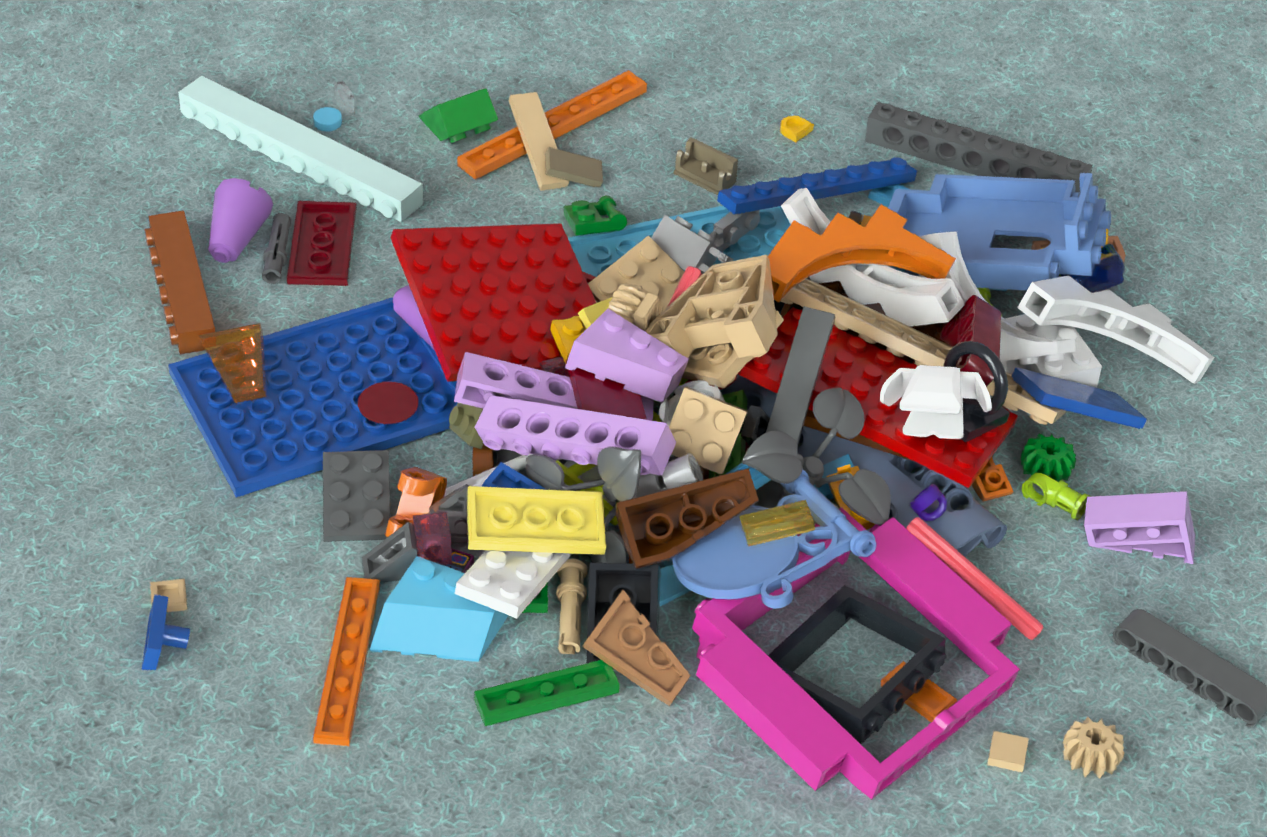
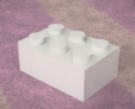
M1026 314L1005 318L1015 327L1036 336L1050 339H1075L1076 352L1064 353V360L1045 362V356H1038V363L1026 364V370L1097 388L1102 366L1075 327L1055 324L1040 326Z

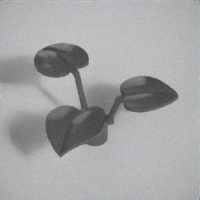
M842 388L827 389L815 398L813 402L814 416L822 426L831 430L811 457L803 458L802 455L797 454L796 441L781 431H770L761 435L745 453L742 460L743 464L758 470L767 478L778 483L788 484L794 482L800 476L802 469L807 472L810 483L817 488H820L823 484L844 480L839 485V494L843 502L852 511L879 526L888 521L891 505L890 489L885 480L875 472L861 469L854 476L846 472L822 478L824 465L819 457L838 432L846 439H853L861 432L864 426L865 419L862 406L857 398L847 390Z
M606 447L599 452L597 457V468L602 479L569 486L563 484L564 472L557 462L545 455L533 454L526 458L527 478L547 490L577 491L603 485L605 497L609 501L619 503L633 499L637 493L641 473V450ZM617 504L604 518L605 554H588L592 563L629 564V555L623 539L616 532L606 530L608 523L616 515Z

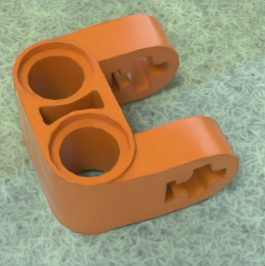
M418 467L402 470L397 486L402 491L397 514L388 520L385 536L388 538L407 522H410L414 527L416 542L419 538L426 537L429 507L444 498L447 487L446 477Z

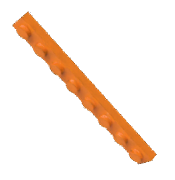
M628 70L545 112L553 138L556 139L647 92V83ZM518 126L458 156L457 166L476 180L527 154Z

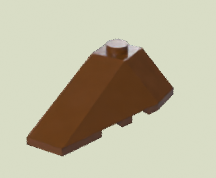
M748 468L619 502L616 506V518L625 548L637 569L670 560L756 504L759 499Z

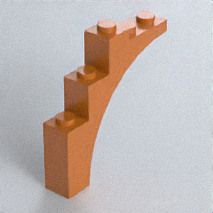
M882 204L878 207L865 228L839 212L834 216L822 235L794 220L768 255L773 297L777 302H780L795 285L807 277L832 267L847 264L873 263L902 268L931 279H945L956 258L904 229L907 219Z

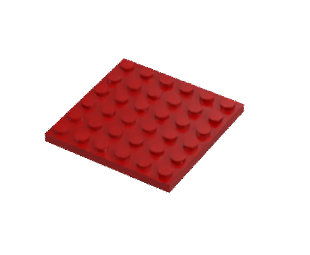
M561 223L393 229L390 237L447 382L457 381V375L465 352L550 373L569 374L550 331L552 320L570 319L573 316H579L578 313L583 308L596 304V300Z

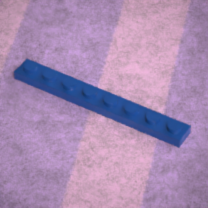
M894 157L881 162L871 161L869 164L849 165L847 168L836 170L827 169L824 172L804 173L802 176L782 177L779 180L769 182L759 181L752 185L733 186L729 189L719 190L717 201L735 215L781 206L798 189L807 188L813 199L816 200L913 182L916 179L917 170L908 165L906 160Z

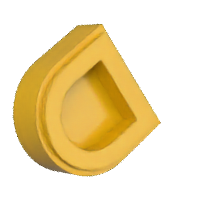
M799 116L785 117L780 123L781 134L794 142L799 141L814 129V124Z

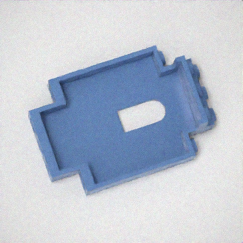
M1080 173V192H1075V180L936 174L930 191L895 189L888 209L906 218L907 222L904 229L917 236L957 232L961 255L968 273L977 288L1027 291L1032 282L1058 278L1059 274L1092 276L1095 264H1100L1101 246H1105L1106 229H1110L1111 211H1106V199L1098 198V186L1093 185L1092 173ZM995 235L1040 237L1051 242L1050 245L1039 250L991 248ZM905 270L907 274L919 276L918 273Z

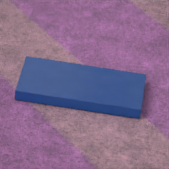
M1015 367L1011 376L1017 384L1042 405L1138 429H1143L1147 418L1115 392Z

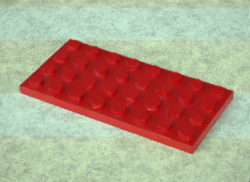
M792 307L783 317L784 321L777 328L778 335L769 351L747 362L738 372V375L778 393L802 310ZM833 325L809 410L813 411V402L822 391L832 388L847 390L857 398L864 412L865 421L859 433L860 435L969 488L1015 426L1018 415L1010 412L1006 423L966 443L961 439L938 438L936 435H929L927 437L904 435L903 427L911 411L900 409L899 404L902 397L891 406L883 404L880 401V393L886 380L899 368L916 369L918 365L908 363L894 356L891 352L881 350L867 343L864 339L852 336Z

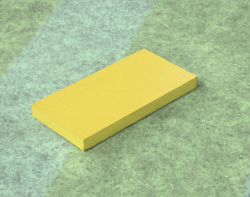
M468 486V549L605 554L606 538L603 492Z

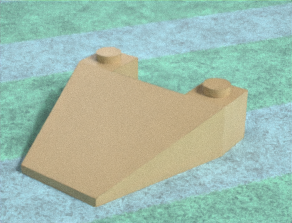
M768 255L712 265L656 317L645 332L686 358H689L692 351L696 348L726 343L732 344L738 358L747 356L760 357L766 354L778 335Z

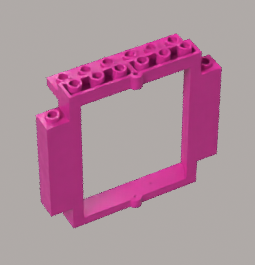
M842 507L839 508L847 520L859 531L866 530ZM894 517L881 526L875 524L869 530L875 536L876 549L868 557H858L988 674L989 677L948 710H943L933 722L881 763L742 632L773 609L764 605L761 593L739 599L706 598L695 609L696 616L692 630L700 636V645L696 655L700 663L696 676L814 791L841 772L856 788L872 800L1011 688L1020 671L1013 662L997 649L1004 642L1012 623ZM805 530L800 531L797 536L799 537ZM815 539L809 543L818 544L824 542L827 549L832 539ZM851 550L832 559L821 568L791 582L793 594L836 562L844 565L848 561ZM799 552V558L795 566L815 556ZM781 587L769 595L778 596L783 594L784 591Z

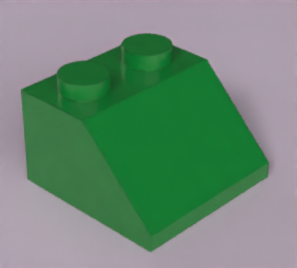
M487 88L438 104L418 115L440 141L449 139L450 143L467 138L465 133L474 130L475 135L491 129L490 124L498 120Z

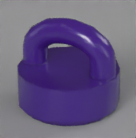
M930 484L911 500L909 506L922 520L934 521L945 512L947 499L935 484ZM937 500L939 502L937 509L927 513L925 509Z

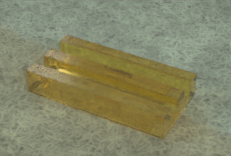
M806 500L739 516L748 546L815 530L814 520Z

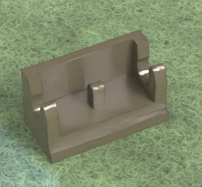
M692 137L686 142L685 154L684 151L678 150L673 174L718 195L719 190L729 189L736 183L738 159Z

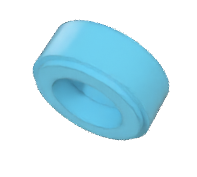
M320 108L313 115L314 126L321 131H334L342 125V114L336 108Z

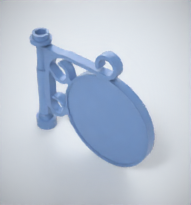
M802 469L800 476L794 482L788 484L780 483L789 493L796 495L783 497L778 502L775 511L762 506L752 505L674 556L672 563L679 581L689 590L699 595L715 599H739L761 593L764 605L776 609L787 606L793 600L791 582L821 568L832 559L850 550L856 556H870L876 549V539L870 531H859L851 524L846 516L810 483L807 472ZM799 507L798 510L787 511L788 508ZM807 513L821 527L806 529L798 537L792 523L803 521L807 518ZM815 539H832L827 549L824 542L818 544L809 543ZM799 552L815 556L795 566L799 558ZM781 587L784 591L783 594L778 596L769 595Z

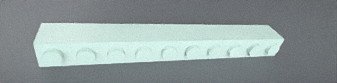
M200 76L179 91L180 109L185 117L193 118L203 123L207 128L215 129L225 134L229 139L237 140L247 145L251 150H257L269 156L275 162L284 163L295 172H302L312 177L317 183H324L334 188L339 194L348 195L358 200L363 206H370L380 211L387 218L392 217L402 222L423 205L422 183L210 79Z

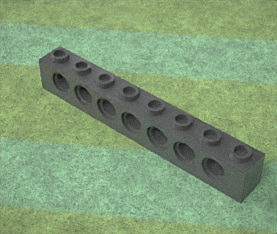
M877 102L868 116L865 142L977 176L1075 180V192H1080V173L1092 172L1093 165L1080 160L1036 149L1023 143L1009 141L996 135L982 133L969 127L948 123L945 120L921 115L918 112L894 107L891 104Z

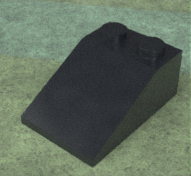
M590 563L587 639L623 589L631 598L630 602L640 615L643 614L650 623V628L658 637L661 583L659 564L636 569L634 564ZM587 650L586 663L601 660Z

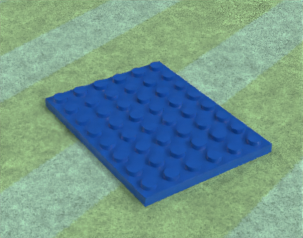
M393 297L168 364L169 374L235 497L323 470V452L386 450L450 429V413L458 404V402H454L457 381L447 382L435 350L394 311ZM398 382L410 387L416 393L419 403L416 412L410 418L399 423L380 424L370 421L361 414L358 408V399L360 394L373 384Z

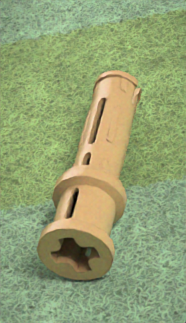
M567 559L557 571L560 577V585L557 587L556 596L561 604L558 650L561 654H575V652L579 653L581 649V605L587 596L584 578L587 576L588 568L580 560Z

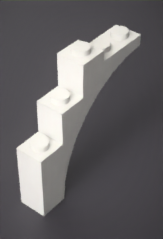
M807 188L798 189L781 205L790 224L795 220L819 235H822L830 224V220L818 207ZM873 263L847 264L828 268L809 276L811 281L818 284L840 281L848 298L862 305L880 303L886 316L909 327L949 322L965 305L952 278L931 279L919 277L893 269L887 265Z
M957 232L919 236L926 242L956 258L946 278H952L964 303L972 295H976L986 301L968 273L961 255ZM1001 316L1000 361L1005 371L1013 374L1015 367L1026 369V364L1038 363V356H1045V362L1064 360V353L1076 352L1075 339H1050L1036 336L1015 327Z
M1070 276L1032 282L1017 307L1040 326L1054 324L1073 326L1090 330L1130 345L1172 368L1193 384L1201 380L1215 358L1171 325L1172 320L1150 303L1132 307L1110 290L1091 293Z

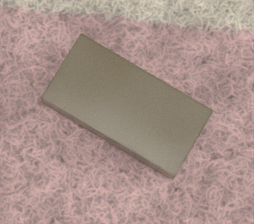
M551 147L545 152L546 175L592 187H600L603 183L602 160Z

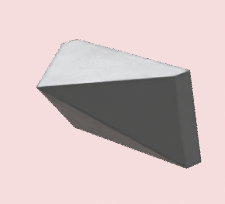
M407 522L362 557L364 578L379 579L380 583L401 580L417 556L412 523Z

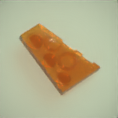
M260 323L199 335L204 349L235 403L266 397L264 339Z

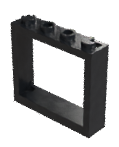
M845 585L768 655L860 744L867 740L875 731L879 732L883 723L893 713H898L905 701L913 693H918L934 673L940 672V668L947 658L945 654L946 638ZM851 618L916 653L860 709L794 673L804 661Z

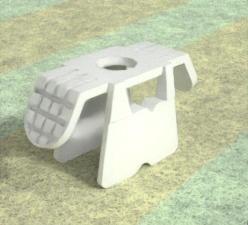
M920 365L916 369L899 368L886 380L880 393V401L887 406L893 405L902 397L899 404L900 409L911 411L903 427V434L908 436L927 437L929 435H936L938 438L961 439L964 436L963 398L977 399L984 412L992 410L989 392L979 373L960 372V368Z

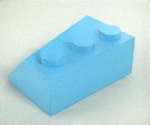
M416 556L384 603L370 651H397L403 655L413 656L415 653L436 655L437 658L479 662L508 615L455 594L456 583L465 573Z

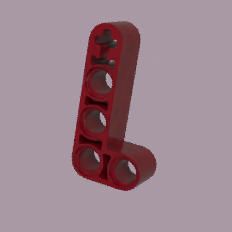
M972 295L959 312L946 323L941 332L940 339L952 347L964 341H975L990 348L1000 359L1001 311L978 296ZM966 354L959 359L957 368H960V372L979 373L986 387L993 381L994 378L990 368L978 356Z

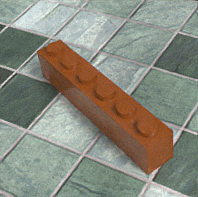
M184 210L148 216L150 228L144 229L147 246H153L149 248L152 265H158L154 267L157 285L163 284V286H159L161 304H168V306L163 307L166 324H173V326L168 327L171 345L178 344L180 354L216 349L215 326Z

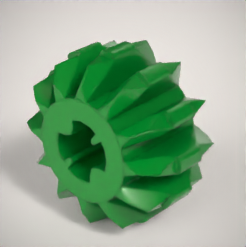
M1039 433L1036 438L1028 439L1024 450L1021 452L1020 460L1021 465H1023V474L1033 475L1034 473H1042L1057 482H1060L1062 479L1068 481L1072 470L1075 468L1076 454L1074 453L1073 445L1065 443L1064 437L1057 439L1053 437L1052 433L1049 437Z

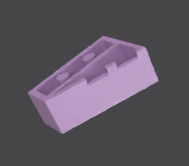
M607 309L574 341L565 368L572 371L577 367L596 374L594 377L602 381L605 378L625 384V390L663 403L679 386L689 359L612 310Z
M1187 492L1087 497L1084 527L1089 546L1132 553V549L1153 552L1152 557L1163 559L1165 554L1183 557L1184 563H1194L1195 532Z

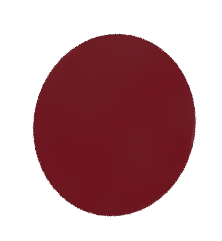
M380 382L369 386L360 394L358 408L361 414L370 421L380 424H394L410 418L416 412L419 402L416 393L407 385L398 382Z

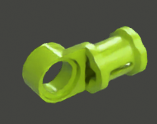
M1034 473L1022 484V493L1026 499L1029 497L1038 502V506L1044 503L1052 508L1057 506L1070 513L1071 517L1077 521L1086 512L1087 497H1091L1086 493L1081 494L1068 487V483L1063 480L1057 482L1042 473ZM1033 483L1043 490L1044 495L1035 491Z

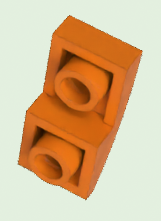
M992 457L972 483L973 489L982 501L1013 493L1002 465H995Z

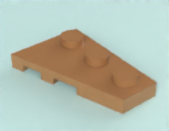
M623 589L585 641L583 648L661 702L670 706L691 675L666 643L660 641L650 628L648 620L643 614H639L630 602L631 598Z

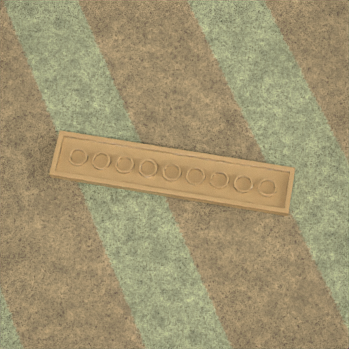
M807 278L795 285L781 300V302L786 304H793L794 302L802 307L805 306L833 313L836 317L834 325L838 329L848 330L849 328L859 333L858 337L868 343L875 344L879 342L887 346L886 350L893 355L899 357L906 355L915 359V364L918 366H944L945 358L951 348H953L944 342ZM1006 372L1008 392L1003 404L1004 407L1013 411L1021 409L1029 413V417L1033 421L1043 425L1053 424L1066 413V410L1040 404L1013 380L1012 374ZM994 379L987 386L991 396H993L995 390Z

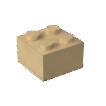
M684 387L669 425V429L676 441L671 455L682 457L691 453L699 466L723 474L748 411L692 388Z

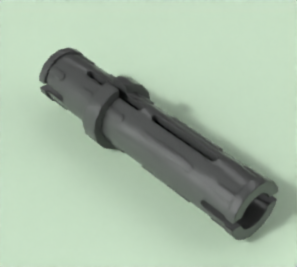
M278 213L273 217L268 248L263 254V262L265 264L262 279L269 284H276L281 280L282 267L287 261V253L285 251L291 226L290 222L292 220L290 216L284 213Z

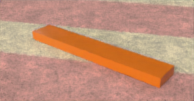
M346 577L313 741L316 744L350 746L381 586L379 579Z

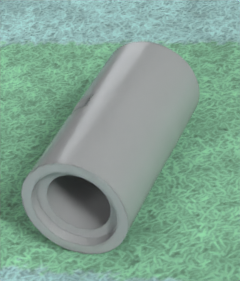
M689 453L669 461L662 476L649 473L647 475H640L638 490L634 498L702 481L703 475L697 460Z

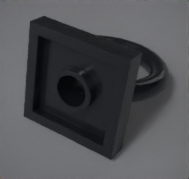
M964 341L956 344L948 352L944 361V367H957V363L963 355H976L988 365L994 378L995 390L993 397L990 398L992 404L991 411L984 412L977 399L963 398L964 436L961 440L965 443L1006 423L1010 412L1002 407L1008 392V380L1004 366L990 348L975 341Z

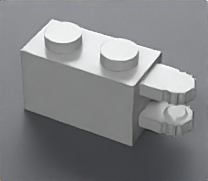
M664 215L651 237L684 270L688 266L700 269L701 273L704 274L715 263L717 258L723 263L734 260L721 252V248L713 244L716 238L701 229L698 234L691 231L690 229L693 224L680 216L673 220Z

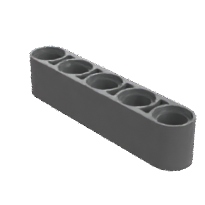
M1142 609L1133 610L1114 629L1112 637L1118 646L1120 644L1125 646L1132 655L1147 664L1150 662L1157 666L1158 671L1176 682L1178 680L1187 685L1186 688L1204 700L1209 699L1216 703L1217 708L1235 719L1237 717L1247 723V727L1255 726L1267 713V685L1149 612Z

